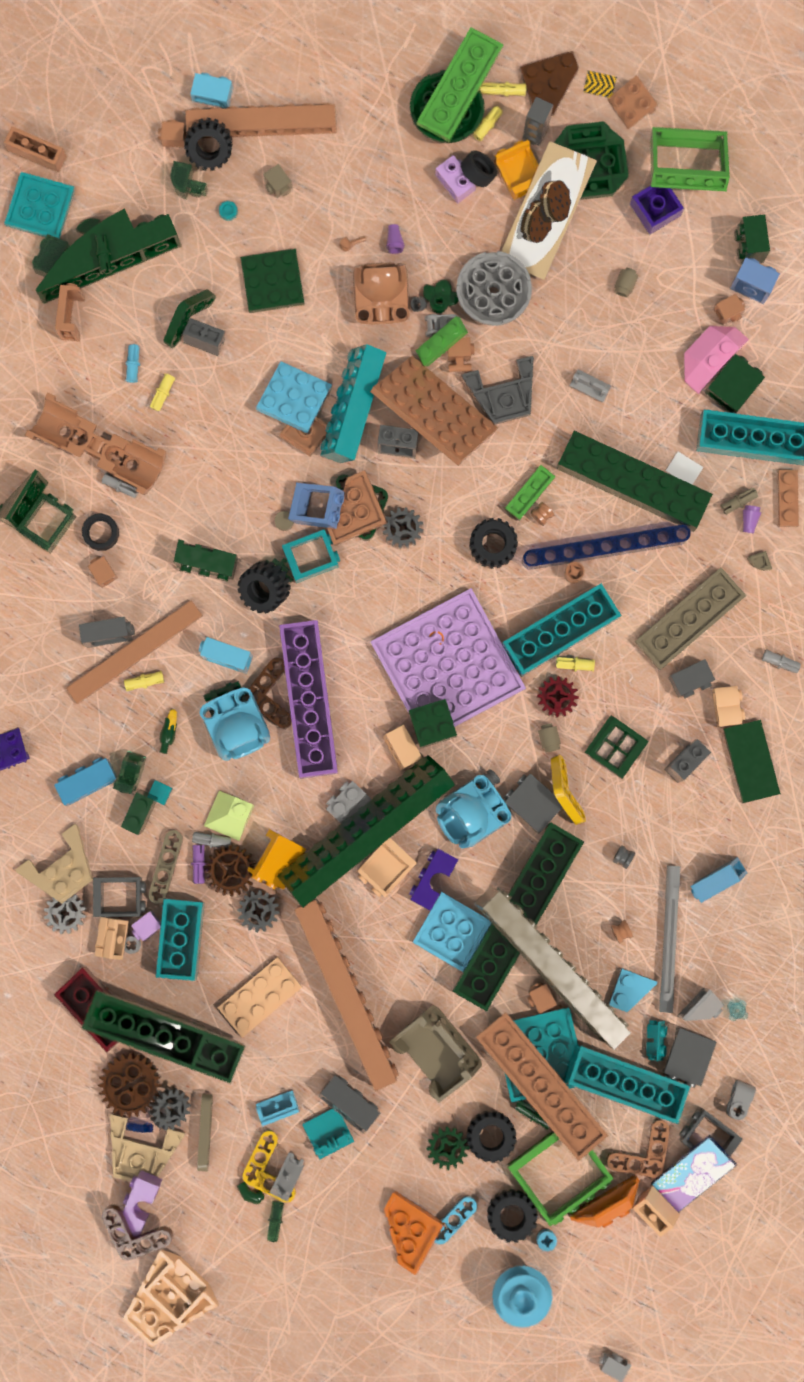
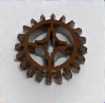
M232 844L228 845V850L222 845L221 853L217 849L214 850L217 855L216 857L209 855L213 862H206L207 866H211V870H205V873H211V876L206 877V880L213 879L214 882L209 886L214 887L217 885L218 887L215 890L217 893L222 888L223 896H226L227 890L230 891L231 897L234 896V890H236L238 895H241L240 888L248 891L245 885H253V882L249 881L252 878L251 872L247 871L246 876L239 872L238 866L243 859L248 869V867L251 868V865L256 863V860H248L252 857V854L249 853L245 856L246 848L239 852L240 845H236L235 850H233ZM228 854L237 855L231 863H225L220 860ZM223 864L231 867V865H235L234 871H236L235 873H237L238 875L231 874V876H229L227 874L228 870L226 867L223 866ZM216 865H219L224 871L221 881L216 876ZM232 877L242 881L233 887L225 886L226 882Z

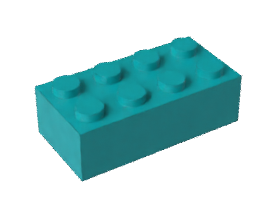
M164 899L156 978L197 980L205 902Z

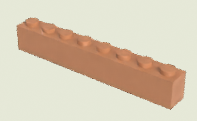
M306 103L302 106L286 104L282 107H275L274 105H266L265 107L247 106L246 108L230 106L227 109L211 107L202 110L200 108L185 110L186 133L194 122L198 123L199 119L202 118L204 121L207 118H211V121L217 119L219 124L223 122L225 128H229L230 136L232 135V137L336 133L335 105L330 103H322L320 105ZM204 136V137H202V138H213V137H211V136Z

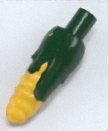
M175 709L169 711L160 732L159 741L161 748L159 753L167 754L169 745H172L175 740L177 727V711Z

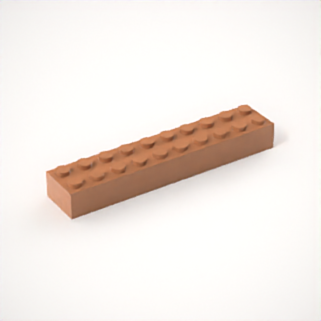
M314 900L304 908L301 906L295 909V913L375 1092L397 1082L399 1072L395 1063L391 1064L388 1059L391 1057L387 1046H382L380 1041L383 1039L378 1027L374 1028L372 1023L375 1020L370 1009L366 1010L365 1008L366 998L362 991L358 992L356 986L359 983L355 974H350L348 967L351 965L347 956H342L340 949L343 947L339 938H334L332 931L335 929L331 920L327 921L324 916L327 911L323 903H318V900Z

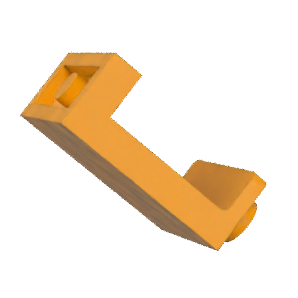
M523 140L518 141L513 147L501 149L495 155L494 163L514 201L527 194L539 166L530 149L529 140L524 142Z
M269 829L265 836L271 839L256 868L248 867L247 871L253 874L251 876L253 879L261 883L265 880V885L272 889L279 887L284 890L285 886L277 875L284 868L294 863L299 856L304 855L306 849Z

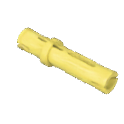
M507 81L506 83L483 82L480 92L481 94L505 95V97H509V95L525 96L526 84H511Z

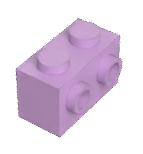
M453 155L435 168V176L458 204L476 190V185L465 177L461 169L462 161L460 159L457 160Z

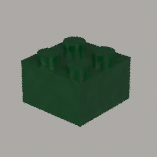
M765 214L742 217L737 229L734 231L735 241H738L739 248H737V258L741 260V265L745 258H753L759 261V263H764L770 252Z
M446 699L409 710L420 749L457 738Z

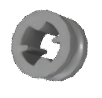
M134 936L127 937L124 951L129 954L138 952L141 948L140 940H137ZM129 940L131 942L136 941L137 945L135 946L137 947L135 950L127 948Z

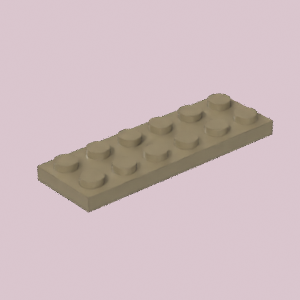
M721 567L639 637L635 643L660 671L746 595Z

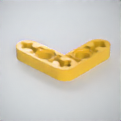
M562 755L552 757L553 790L557 800L575 825L586 822V816L582 807L569 790L567 767Z
M267 1130L263 1132L243 1172V1180L248 1185L282 1202H291L296 1195L295 1187L288 1201L271 1194V1190L264 1187L266 1179H272L275 1182L277 1178L264 1171L278 1142L276 1132ZM269 1134L273 1135L272 1139L274 1140V1143L270 1142L267 1149H271L270 1152L264 1148H259L260 1144L264 1147L266 1143L264 1136L268 1137ZM263 1152L266 1155L265 1162L258 1163L255 1160V1154ZM251 1162L255 1166L262 1167V1170L257 1168L255 1172L256 1179H248L249 1176L246 1173H250L254 1167L250 1165Z

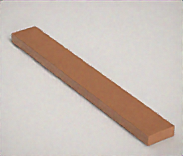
M189 601L66 688L77 704L81 703L199 620L203 615L193 601Z

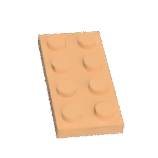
M277 957L222 1003L218 1009L243 1038L299 991L302 986Z

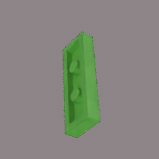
M455 316L416 350L424 366L428 367L468 333L460 317Z
M540 465L505 507V510L520 521L556 476Z

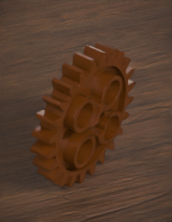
M129 1053L128 1058L121 1054V1060L114 1057L115 1064L108 1062L109 1069H102L106 1075L99 1076V1079L104 1081L98 1084V1087L103 1088L99 1095H105L102 1102H109L107 1109L112 1106L114 1107L113 1114L119 1110L120 1117L127 1112L128 1118H131L133 1112L136 1117L140 1116V1110L144 1114L147 1113L146 1106L152 1109L149 1104L151 1101L155 1102L153 1096L159 1095L157 1087H161L163 1084L157 1082L162 1076L155 1075L159 1069L151 1068L154 1062L146 1063L148 1057L140 1060V1054H137L135 1058H133L132 1053ZM135 1066L138 1068L139 1074L137 1077L130 1075V1067ZM143 1075L146 1077L132 1088H128L118 1095L115 1094L117 1090L126 1086L128 1081L133 1082ZM115 1076L120 1077L122 1081L119 1087L114 1086L112 1083V1079ZM146 1084L148 1086V1093L142 1094L139 1091V1085ZM123 1094L131 1096L129 1104L122 1101Z

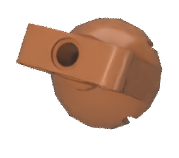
M373 263L354 267L355 317L359 323L373 325L404 322L409 318L408 270L406 264ZM397 309H406L405 316L398 317L396 315ZM367 310L369 316L366 319H361L358 316L359 311Z

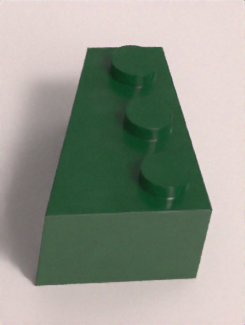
M178 539L173 562L177 568H180L179 571L190 574L191 571L198 572V575L202 577L213 575L217 576L218 580L228 581V579L233 580L238 556L237 554L214 548L213 550L203 548L199 544H195V546L184 544L183 540Z

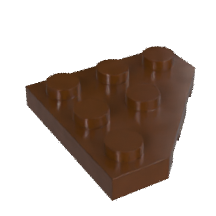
M573 51L520 66V72L524 84H526V91L531 106L535 98L538 97L553 104L551 116H554L573 78L578 72L579 67Z

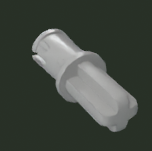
M108 472L102 478L103 484L116 489L118 493L123 492L133 498H136L139 494L136 492L137 487Z
M768 649L765 650L762 661L773 664L778 669L781 667L793 673H798L801 667L799 662L786 658L784 654L781 656L771 652Z
M194 832L192 842L208 845L210 848H221L223 845L228 850L231 838L214 835L215 833L210 835Z

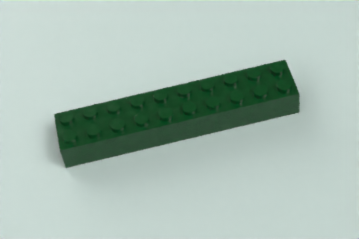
M429 755L421 758L417 764L406 770L401 777L391 782L386 789L375 795L366 805L360 807L355 814L345 819L340 826L330 831L320 842L314 844L309 851L299 856L289 867L284 868L277 877L302 908H304L455 786L454 782L445 769Z
M552 822L546 827L508 893L511 898L509 902L518 905L524 912L522 916L531 919L536 925L584 844V841ZM492 923L452 990L486 1012L520 955L517 949Z

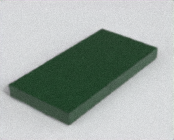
M761 720L723 729L742 804L779 795L780 790Z

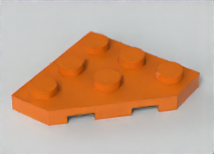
M394 1191L384 1208L386 1217H388L391 1238L398 1254V1264L416 1275L445 1223Z

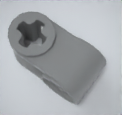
M432 314L425 316V321H427L426 337L431 338L455 316H458L455 314Z
M739 1080L735 1081L726 1108L729 1117L736 1120H742L746 1117L754 1098L756 1087ZM735 1107L740 1109V1114L734 1112L733 1108Z

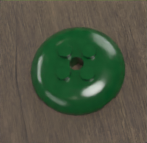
M441 70L438 73L427 75L416 85L410 99V114L414 125L425 137L439 143H455L466 139L479 127L484 115V99L479 89L450 142L418 126L417 121L446 71Z

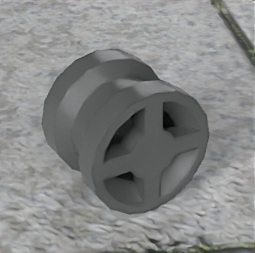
M621 845L613 862L620 863L623 868L627 869L636 852L628 851L625 846Z

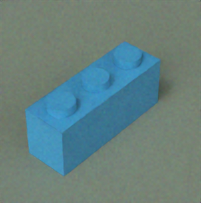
M100 757L92 761L93 765L88 768L85 766L75 770L76 774L70 777L65 775L57 780L58 783L54 784L64 806H69L119 780L109 759Z

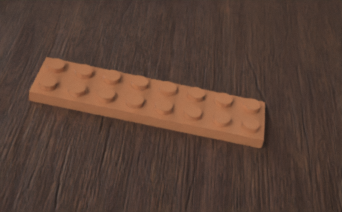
M506 1012L476 1037L578 1162L608 1137V1134Z

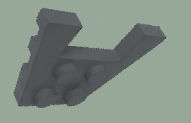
M533 356L516 361L521 379L483 388L479 370L462 374V379L494 425L531 415Z

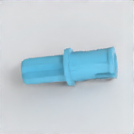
M136 344L128 346V359L125 362V365H127L125 381L130 383L138 382L140 347Z

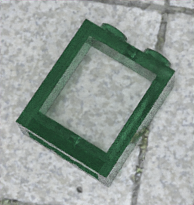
M41 493L16 530L51 554L76 516L72 513L74 509L65 503L63 506L57 503L58 499L52 494L45 495ZM45 501L66 515L48 542L27 528Z

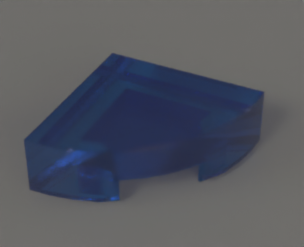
M128 1122L126 1125V1130L139 1133L153 1132L154 1125L149 1123L138 1124Z

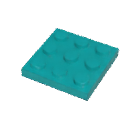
M20 172L5 219V226L59 241L75 187Z

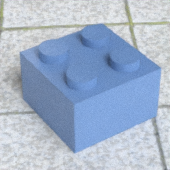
M745 258L730 289L764 305L780 273L773 267H765L759 264V261L756 259Z

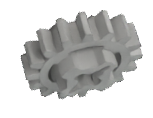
M78 895L70 897L58 908H54L58 901L53 897V902H46L49 908L44 909L45 912H48L44 919L50 920L47 926L53 925L52 931L60 929V934H63L65 930L68 934H71L72 928L77 931L79 930L77 925L84 924L81 919L87 917V915L83 914V911L87 908L81 907L84 901H77ZM72 902L76 905L78 911L73 909ZM66 909V911L69 912V916H65L64 918V915L61 914V911ZM53 915H56L59 919L58 923L54 920ZM72 918H76L73 924L67 926Z

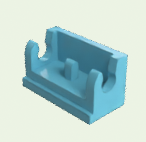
M293 1090L256 1104V1110L262 1126L300 1112Z

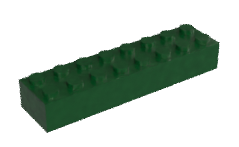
M575 430L556 468L692 532L697 529L713 495Z

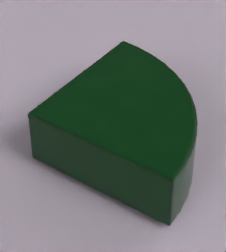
M96 218L86 219L77 226L76 231L85 234L92 227L100 223L101 220Z

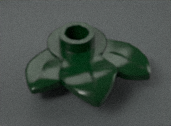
M440 280L436 283L435 287L425 284L423 296L430 302V307L435 313H443L447 310L448 306L458 303L457 292H451L452 287L448 280Z

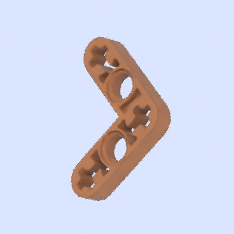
M657 1119L652 1123L646 1157L612 1152L606 1159L608 1167L613 1171L653 1178L661 1176L665 1164L669 1125L661 1119ZM660 1123L665 1128V1131H661L660 1134L664 1141L653 1139V1136L658 1137V1131L655 1127H658ZM655 1143L662 1144L663 1149L659 1154L652 1152V1145ZM618 1156V1160L625 1162L624 1157H627L626 1169H623L624 1165L619 1163L616 1167H613V1163L610 1160ZM633 1159L640 1161V1167L637 1170H632L629 1167ZM644 1160L647 1161L646 1165L653 1166L656 1163L659 1170H655V1173H652L651 1169L645 1168V1172H642Z

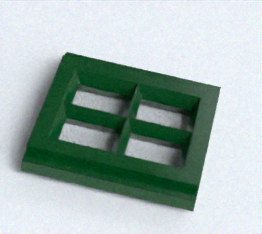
M610 715L584 753L623 779L649 741Z

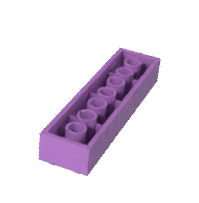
M318 620L279 625L299 778L305 779L338 774Z

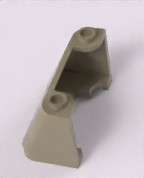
M434 1005L430 1006L389 1041L396 1053L405 1054L408 1052L430 1079L429 1093L438 1103L470 1080L482 1066L479 1056L443 1012Z

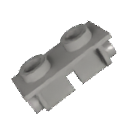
M579 369L569 385L602 403L611 388V385Z

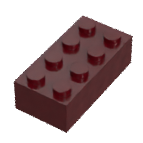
M82 967L54 996L83 1025L96 990L107 994L111 993L87 967ZM87 1031L106 1053L119 1043Z

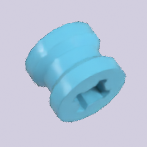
M543 1229L538 1232L536 1240L540 1249L552 1251L557 1245V1238L554 1232L550 1229Z

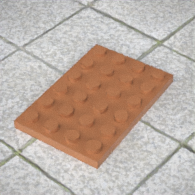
M413 356L377 383L371 390L372 394L458 466L498 429L489 419Z

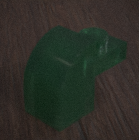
M173 161L170 177L175 192L186 200L188 193L195 197H206L208 193L207 183L192 180L194 173L192 165Z
M128 751L122 761L121 770L114 782L113 789L128 794L136 791L144 770L146 756Z

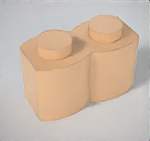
M737 686L712 689L717 727L742 724V720H745L744 709L740 708V701H742L741 690H738Z

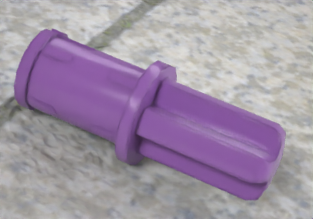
M193 845V863H191L193 865V883L203 884L205 882L206 865L205 845Z

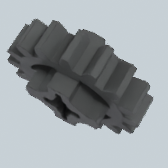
M405 507L404 511L397 508V513L390 511L391 517H385L388 523L383 525L384 528H387L383 531V535H388L386 541L392 540L393 547L399 544V549L402 548V545L409 549L410 543L414 546L416 545L415 539L421 540L419 533H423L424 530L419 527L423 526V522H418L420 515L414 516L415 510L409 513L407 507ZM405 516L404 519H396L398 517ZM412 520L415 523L416 531L411 528ZM404 525H406L407 531L403 530L401 532L399 526L403 527ZM390 526L396 531L394 536L390 531ZM404 537H409L407 540H401Z
M259 890L258 895H255L254 891H251V897L245 895L246 901L239 902L243 907L237 909L238 912H242L238 919H244L242 926L248 924L249 931L254 927L256 933L259 932L260 928L265 932L267 925L272 928L271 922L278 921L275 918V914H280V912L275 911V908L279 904H273L275 897L269 899L268 892L262 895V891ZM258 898L266 900L269 904H261ZM251 901L252 907L250 911L246 912V907ZM256 904L259 908H263L264 912L261 913V918L258 914L254 915V911L256 910ZM271 911V916L266 922L265 916L267 912ZM248 919H256L259 925L250 922Z
M166 1087L164 1093L159 1090V1096H153L155 1102L149 1104L153 1108L148 1111L152 1116L150 1120L158 1128H162L165 1131L168 1128L174 1130L175 1125L181 1127L180 1121H186L185 1114H190L187 1110L191 1106L187 1102L189 1097L185 1095V1092L181 1089L178 1090L176 1087H173L172 1090Z

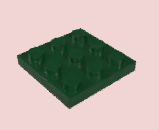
M296 249L240 257L249 313L305 305Z

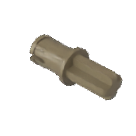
M750 488L740 495H734V498L720 506L722 509H725L723 510L724 514L728 515L730 512L739 507L743 508L745 504L756 499L758 493L755 488Z

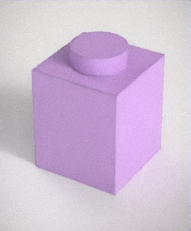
M150 911L131 925L134 929L132 933L137 940L146 941L161 929V922Z

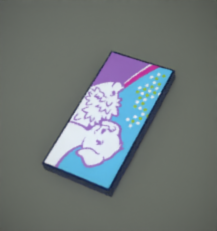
M709 1134L667 1168L659 1177H656L651 1182V1185L679 1213L736 1167L737 1163Z

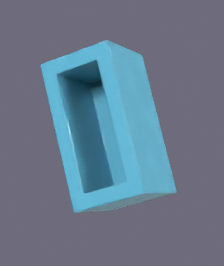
M195 73L190 93L192 102L227 109L233 92V84L226 77L217 78L212 77L208 73Z

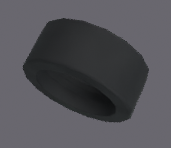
M471 151L461 162L463 174L476 186L487 187L497 176V169L493 161L480 151Z
M103 513L89 516L83 523L82 537L92 549L106 551L117 543L119 528L109 515ZM99 521L109 524L112 530L111 537L104 543L94 542L89 533L91 526Z

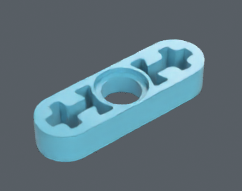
M470 1196L463 1197L443 1217L441 1221L445 1222L452 1231L449 1232L447 1229L444 1232L445 1238H436L435 1243L445 1244L475 1213L477 1204L474 1198ZM465 1201L467 1203L471 1201L472 1209H466L463 1212V1214L466 1216L465 1218H463L461 1213L456 1211V1209L459 1208L461 1211L464 1208L463 1203ZM451 1215L459 1216L460 1222L458 1225L453 1226L448 1222Z

